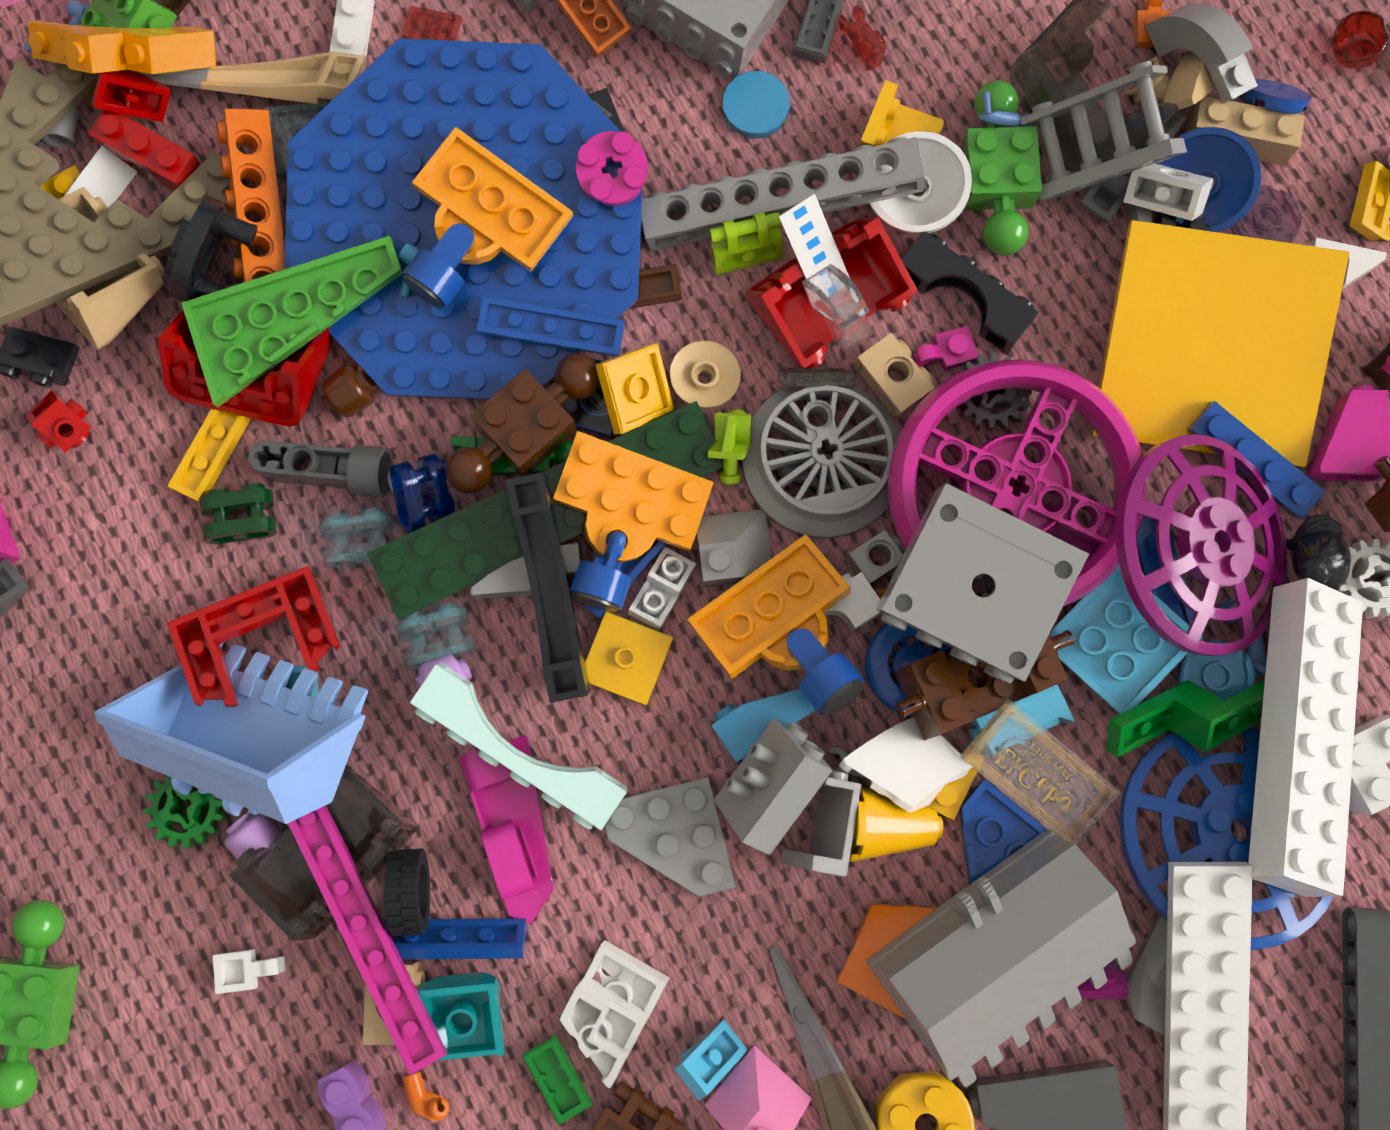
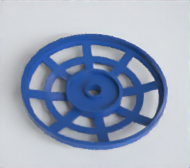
M1249 728L1240 733L1244 735V754L1222 752L1201 757L1187 740L1173 732L1153 745L1139 759L1127 779L1121 798L1119 815L1120 839L1125 860L1137 887L1149 904L1166 921L1168 899L1158 885L1168 880V862L1248 863L1260 739L1259 730ZM1174 747L1188 765L1174 777L1165 792L1164 798L1140 793L1143 782L1152 766L1167 750ZM1219 764L1243 765L1241 785L1223 786L1210 767ZM1194 775H1197L1209 792L1198 802L1196 807L1177 802L1182 789ZM1137 808L1160 813L1161 838L1169 861L1150 871L1143 860L1138 842ZM1174 817L1191 822V832L1195 847L1182 854L1175 838ZM1233 821H1237L1244 826L1246 830L1244 841H1239L1233 836L1231 832ZM1264 883L1270 897L1252 900L1251 913L1276 908L1285 930L1277 934L1251 937L1250 951L1279 946L1297 938L1318 921L1327 910L1334 896L1321 897L1319 903L1309 915L1299 922L1290 902V899L1296 896V894Z

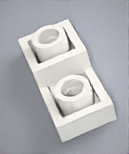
M664 547L648 573L646 582L630 606L628 615L660 631L689 580L696 563Z

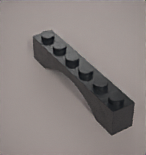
M541 472L506 479L512 516L521 544L533 597L542 666L549 701L553 703L587 696L590 692V685L572 595L569 591L570 585L548 475Z

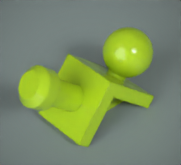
M740 409L731 410L729 413L716 412L714 414L716 443L708 450V458L723 459V471L720 472V481L727 486L737 485L741 481V472L737 470V460H744L751 450V414H747Z

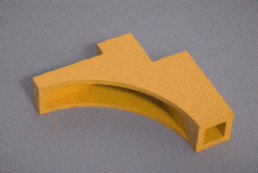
M45 21L27 22L29 30L28 41L32 51V58L65 64L71 70L92 74L119 70L158 74L216 66L213 30L190 26L115 28L69 25Z

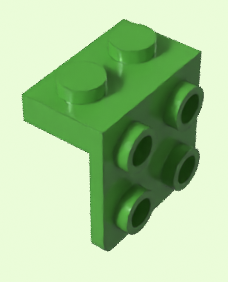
M93 0L90 7L83 13L80 26L170 28L177 15L154 0Z

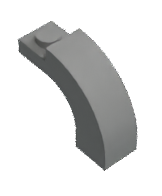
M1188 4L1145 26L1159 57L1175 49H1187L1195 53L1206 65L1222 103H1226L1258 86L1244 55L1245 52L1253 49V46L1239 24L1224 11L1207 4Z

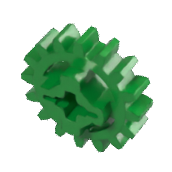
M165 775L166 782L155 780L153 785L157 789L156 794H146L145 796L146 799L152 801V807L144 809L143 814L153 816V820L146 826L148 829H159L155 836L156 840H166L169 838V847H178L182 842L183 848H194L195 840L199 844H206L209 842L207 833L219 834L221 832L216 825L217 821L228 819L227 815L221 813V808L223 807L221 799L214 797L211 793L201 794L198 791L192 792V790L188 796L182 795L173 789L172 777ZM186 801H191V805L187 808L188 814H183L182 809L187 806ZM208 806H209V812H208V815H207V817H206V819H205V815H206V812H207V809H208ZM181 823L183 829H187L188 832L177 831L171 825Z

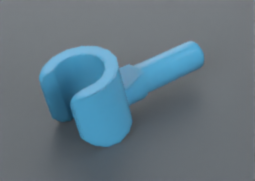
M405 244L398 259L408 265L420 249L414 245ZM403 281L399 295L408 297L410 288Z

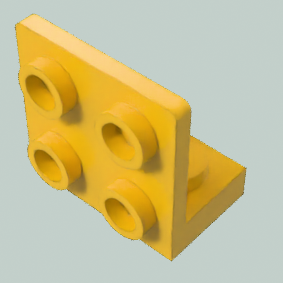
M885 80L861 138L860 146L870 145L874 147L883 145L899 135L915 131L932 132L940 135L944 120L901 105V100L895 98L898 84Z

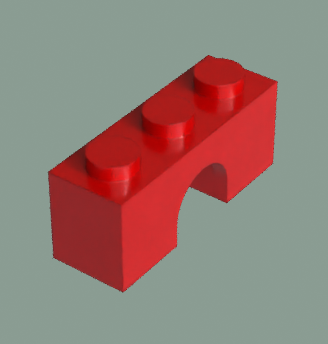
M104 110L88 132V135L99 147H105L130 167L137 164L155 177L160 184L172 191H175L201 165L194 154L121 113Z

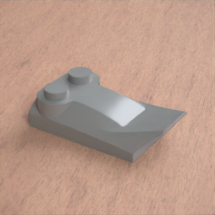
M1158 913L1127 976L1126 981L1129 989L1127 999L1130 1002L1135 1020L1165 1036L1167 921Z

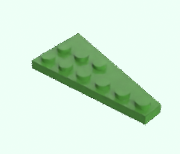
M391 236L182 302L181 304L213 405L219 407L402 275L403 270Z

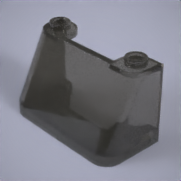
M346 763L333 801L326 806L367 886L387 864L388 855L391 853V850H400L415 834L418 826ZM289 825L269 847H262L257 850L250 848L236 861L238 867L229 876L292 941L313 939L325 931L334 921Z

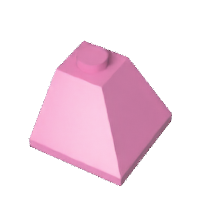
M754 1045L706 1101L704 1106L724 1130H794L812 1097Z

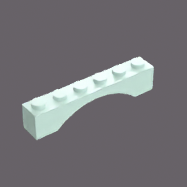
M438 663L434 666L410 702L417 707L415 713L420 718L430 724L438 721L449 729L447 735L462 745H466L467 742L480 749L478 755L483 760L496 767L501 763L512 771L510 773L512 779L527 788L530 784L543 791L541 797L546 802L559 809L564 805L575 813L573 819L587 829L591 830L595 826L602 830L627 793V786L597 766L580 768L556 766L536 760L516 749L488 721L477 700L473 684L443 663Z

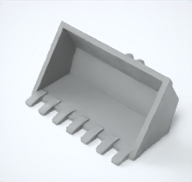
M1046 829L865 961L947 1078L952 1081L958 1077L964 1087H968L977 1079L971 1067L973 1064L984 1057L990 1067L993 1068L1003 1060L998 1047L1001 1043L1011 1037L1013 1043L1020 1048L1030 1039L1025 1026L1036 1017L1043 1028H1047L1055 1022L1056 1018L1051 1006L1063 998L1066 1005L1072 1009L1082 1001L1077 987L1087 979H1089L1095 989H1099L1107 983L1103 967L1111 961L1115 960L1121 970L1130 966L1133 963L1129 948L1136 944L1133 932L1130 930L1118 891L1076 844L1057 837L1054 832Z

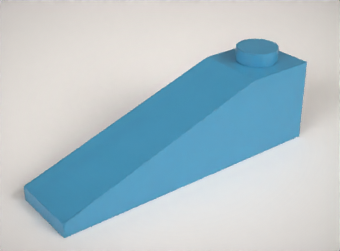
M800 689L745 703L736 709L730 704L713 715L716 722L711 725V728L736 764L745 758L750 747L756 743L773 718L787 725L790 721L797 723L814 712L815 708Z

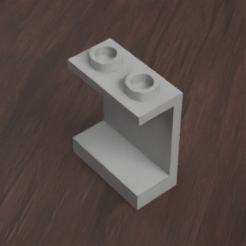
M832 771L820 789L810 853L783 848L781 864L847 877L861 784L849 782L847 773Z

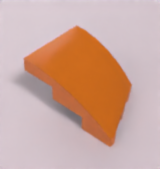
M871 903L854 935V946L837 976V982L906 1019L865 960L933 912L937 907H919L918 905L906 904L891 906L890 904Z

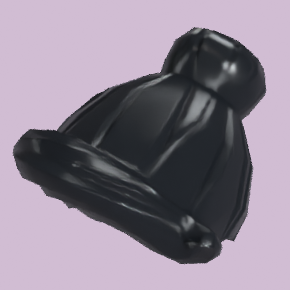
M1323 514L1309 516L1298 527L1293 538L1286 539V547L1292 552L1291 561L1293 562L1294 573L1299 580L1310 578L1337 590L1345 584L1348 578L1351 551L1344 540L1342 528L1335 519Z

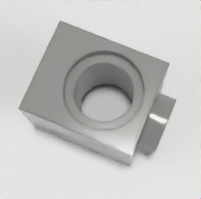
M884 530L850 552L846 561L856 575L862 572L869 584L873 585L897 568L905 549L895 535L889 536L887 531ZM881 550L887 556V564L883 566L875 565L870 560L869 552Z

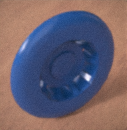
M886 623L875 633L868 645L865 656V672L870 688L875 696L891 710L900 712L910 706L907 705L896 710L895 703L905 700L906 697L900 688L898 679L894 683L890 673H893L896 677L894 671L932 655L934 649H937L939 652L951 647L942 644L941 648L931 645L927 648L921 645V640L915 638L917 630L907 626L905 631L899 630ZM914 638V644L907 645L906 639ZM898 643L901 649L895 653L892 648ZM888 657L893 659L892 667H888Z

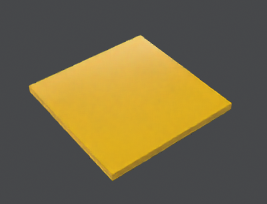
M1135 220L1129 221L1099 388L1123 412L1140 443L1157 445L1178 436L1193 435L1187 429L1209 402L1216 401L1294 466L1306 467L1349 251ZM1091 428L1090 435L1098 436L1094 429ZM1202 444L1180 448L1216 454L1208 446Z

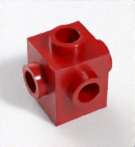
M53 390L26 414L30 424L38 430L35 436L52 449L57 445L65 453L71 447L76 448L87 439L89 436L88 431L92 428L85 418L88 412L72 398L66 402Z

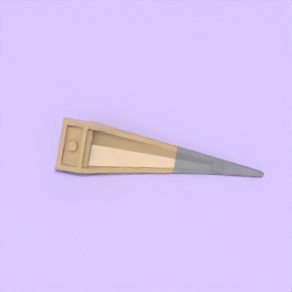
M326 52L269 62L213 66L158 74L139 73L166 85L322 104L327 103V99L332 101L366 69V61L363 55Z

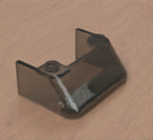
M1072 0L1013 63L1010 70V81L1030 114L1033 113L1032 107L1038 104L1052 101L1054 105L1090 90L1080 75L1091 62L1094 52L1093 44L1086 32L1111 8L1108 2L1101 0ZM1096 101L1086 105L1085 110L1097 158H1101L1103 163L1114 158L1113 152L1116 149L1107 114L1099 102ZM1157 101L1161 121L1164 124L1179 110V107L1176 103ZM1142 105L1132 114L1123 115L1130 146H1135V148L1140 146L1149 137ZM1069 112L1054 118L1053 121L1065 168L1070 171L1079 172L1081 171L1080 165L1083 164L1072 115Z

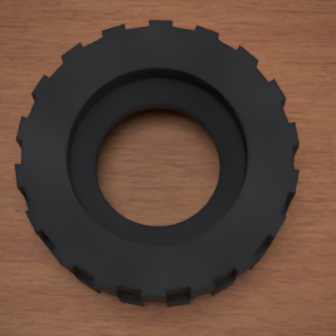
M423 848L391 850V853L388 855L385 873V910L388 929L392 936L421 935L427 931L430 916V872L426 851Z

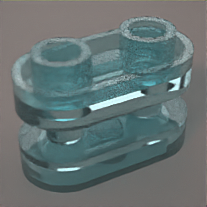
M375 507L362 510V515L348 516V513L344 512L326 515V520L319 523L321 539L332 540L333 548L322 551L324 567L341 568L371 563L366 553L392 542L384 541L383 533L394 530L392 514L384 513V508ZM369 537L368 543L348 545L347 538Z
M453 602L438 606L436 613L423 616L422 612H415L401 618L402 622L395 626L398 640L400 642L410 641L412 646L411 650L402 654L405 669H418L421 664L447 655H453L455 658L476 652L474 636H462L460 627L470 623L467 608L458 607V603ZM446 631L447 640L426 645L425 637Z

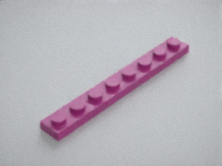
M325 805L289 822L288 825L409 1074L412 1075L444 1057L448 1052L327 806Z

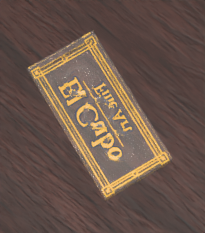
M1009 699L1006 700L960 755L965 762L1047 829L1054 832L1057 837L1078 845L1121 793Z

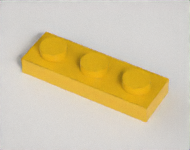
M211 408L170 480L168 487L200 503V498L206 496L207 491L212 490L252 418Z

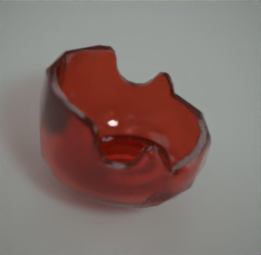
M1363 10L1351 12L1339 21L1334 31L1332 49L1341 65L1347 68L1358 69L1371 66L1383 57L1389 40V33H1387L1384 18L1380 14Z

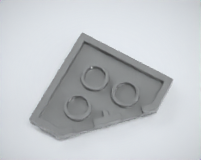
M709 777L623 798L605 824L610 842L699 897L736 887Z

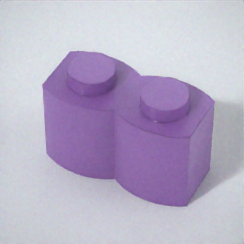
M352 1060L318 1080L319 1098L324 1108L334 1117V1130H386L384 1113L378 1102L370 1096V1084L367 1074L357 1061Z

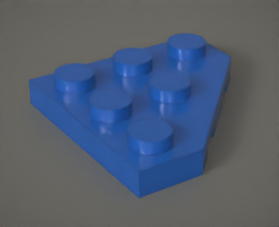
M981 779L960 808L968 884L970 885L1046 830L1045 827L986 779Z

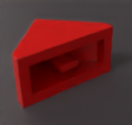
M119 70L102 72L98 75L91 105L97 109L163 122L171 89L137 71Z

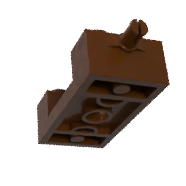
M1066 630L1053 637L1048 635L1025 682L1018 679H1013L1011 684L1003 682L983 672L986 667L985 664L978 661L977 665L973 666L949 655L952 648L939 651L894 671L906 697L905 700L896 702L895 708L898 710L907 705L910 706L897 713L901 718L913 713L924 740H927L1004 707L1007 702L1011 704L1066 681L1068 677L1058 658L1057 651L1074 645V637L1061 642L1062 639L1073 634ZM970 668L978 670L982 675V685L979 688L971 685L968 680Z

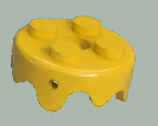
M933 1070L898 1075L879 1094L875 1103L874 1113L877 1130H916V1119L925 1113L935 1117L936 1126L934 1130H975L974 1115L970 1103L963 1092L946 1076Z

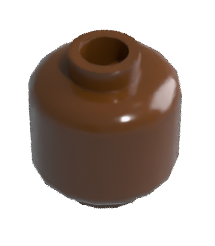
M344 365L323 381L324 396L322 401L331 413L353 417L374 402V390H376L377 386L362 366Z

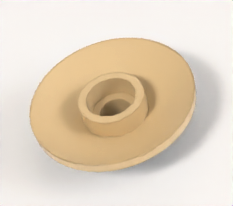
M697 341L690 343L675 355L671 363L670 381L677 396L687 404L697 401L699 407L703 409L715 408L729 401L736 393L740 383V366L736 357L728 348L717 342ZM702 374H707L710 376L711 381L703 384L698 380V377Z

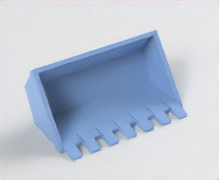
M233 644L224 658L239 706L226 707L224 700H204L203 706H197L194 703L182 666L179 665L94 712L97 723L103 725L120 757L172 777L171 783L176 792L188 796L192 786L198 788V792L201 794L211 793L214 797L221 799L223 809L228 814L239 816L242 808L245 807L248 808V813L250 814L260 813L287 824L333 801L356 736L361 730L366 717L360 714L368 690L356 685L352 686L342 706H337L335 703L343 684L341 680L328 677L317 697L314 698L310 695L318 672L304 668L292 689H289L286 686L294 667L292 663L283 660L278 661L268 681L262 678L270 656L256 652L243 673L239 669L247 649Z

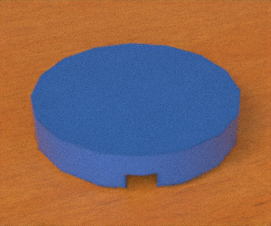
M1256 78L1258 86L1239 96L1249 104H1255L1256 99H1258L1267 110L1290 114L1306 111L1312 98L1309 93L1291 85Z

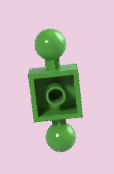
M995 80L988 82L979 89L975 96L974 110L977 117L979 113L984 112L982 92L989 91L991 94V111L1017 112L1019 105L1017 92L1012 85L1005 81ZM983 122L988 128H967L960 146L969 162L972 174L971 193L964 209L965 211L994 210V214L985 223L983 239L986 246L993 253L1008 256L1015 254L1023 248L1029 234L1026 220L1022 215L1015 212V209H1033L1042 193L1037 126L1008 127Z
M48 900L28 902L16 912L12 921V934L15 940L22 946L20 959L0 958V1045H5L3 1059L0 1060L1 1109H13L23 1105L36 1091L38 1073L34 1065L28 1060L29 1048L48 1050L67 1043L80 965L45 961L47 947L54 944L60 938L65 927V918L62 910L55 903Z

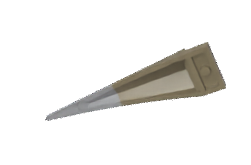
M777 946L771 948L770 954L798 1035L823 1130H877L783 954Z

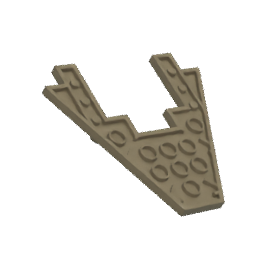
M17 60L0 100V327L138 268L136 256L142 252L149 257L154 255L157 259L171 254L173 251L170 249L182 220L185 219L190 222L196 209L205 197L211 196L225 203V189H230L229 178L222 177L221 155L214 151L148 218L117 199L99 218L92 222L40 188L60 168L57 159L35 146V144L95 90L98 75L96 73L68 69L67 65L60 64L45 77L22 61ZM229 211L228 214L233 216V212ZM249 213L244 214L245 217L248 219Z

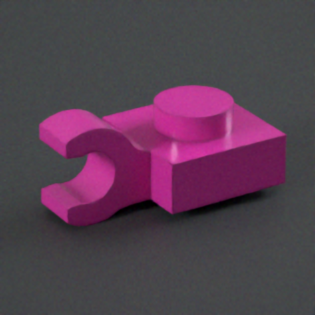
M967 325L935 334L932 339L934 344L918 347L916 349L917 353L912 355L918 367L940 362L943 371L963 366L968 361L971 363L975 362L978 352Z

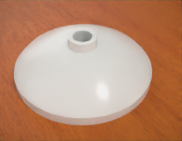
M915 131L899 135L897 137H905L907 139L916 137L925 176L924 194L921 196L909 194L869 204L873 212L884 224L899 232L921 234L922 232L932 233L952 223L961 214L969 200L972 186L969 162L962 150L954 142L942 135L925 131ZM881 165L876 170L880 173H887L893 168L889 165Z

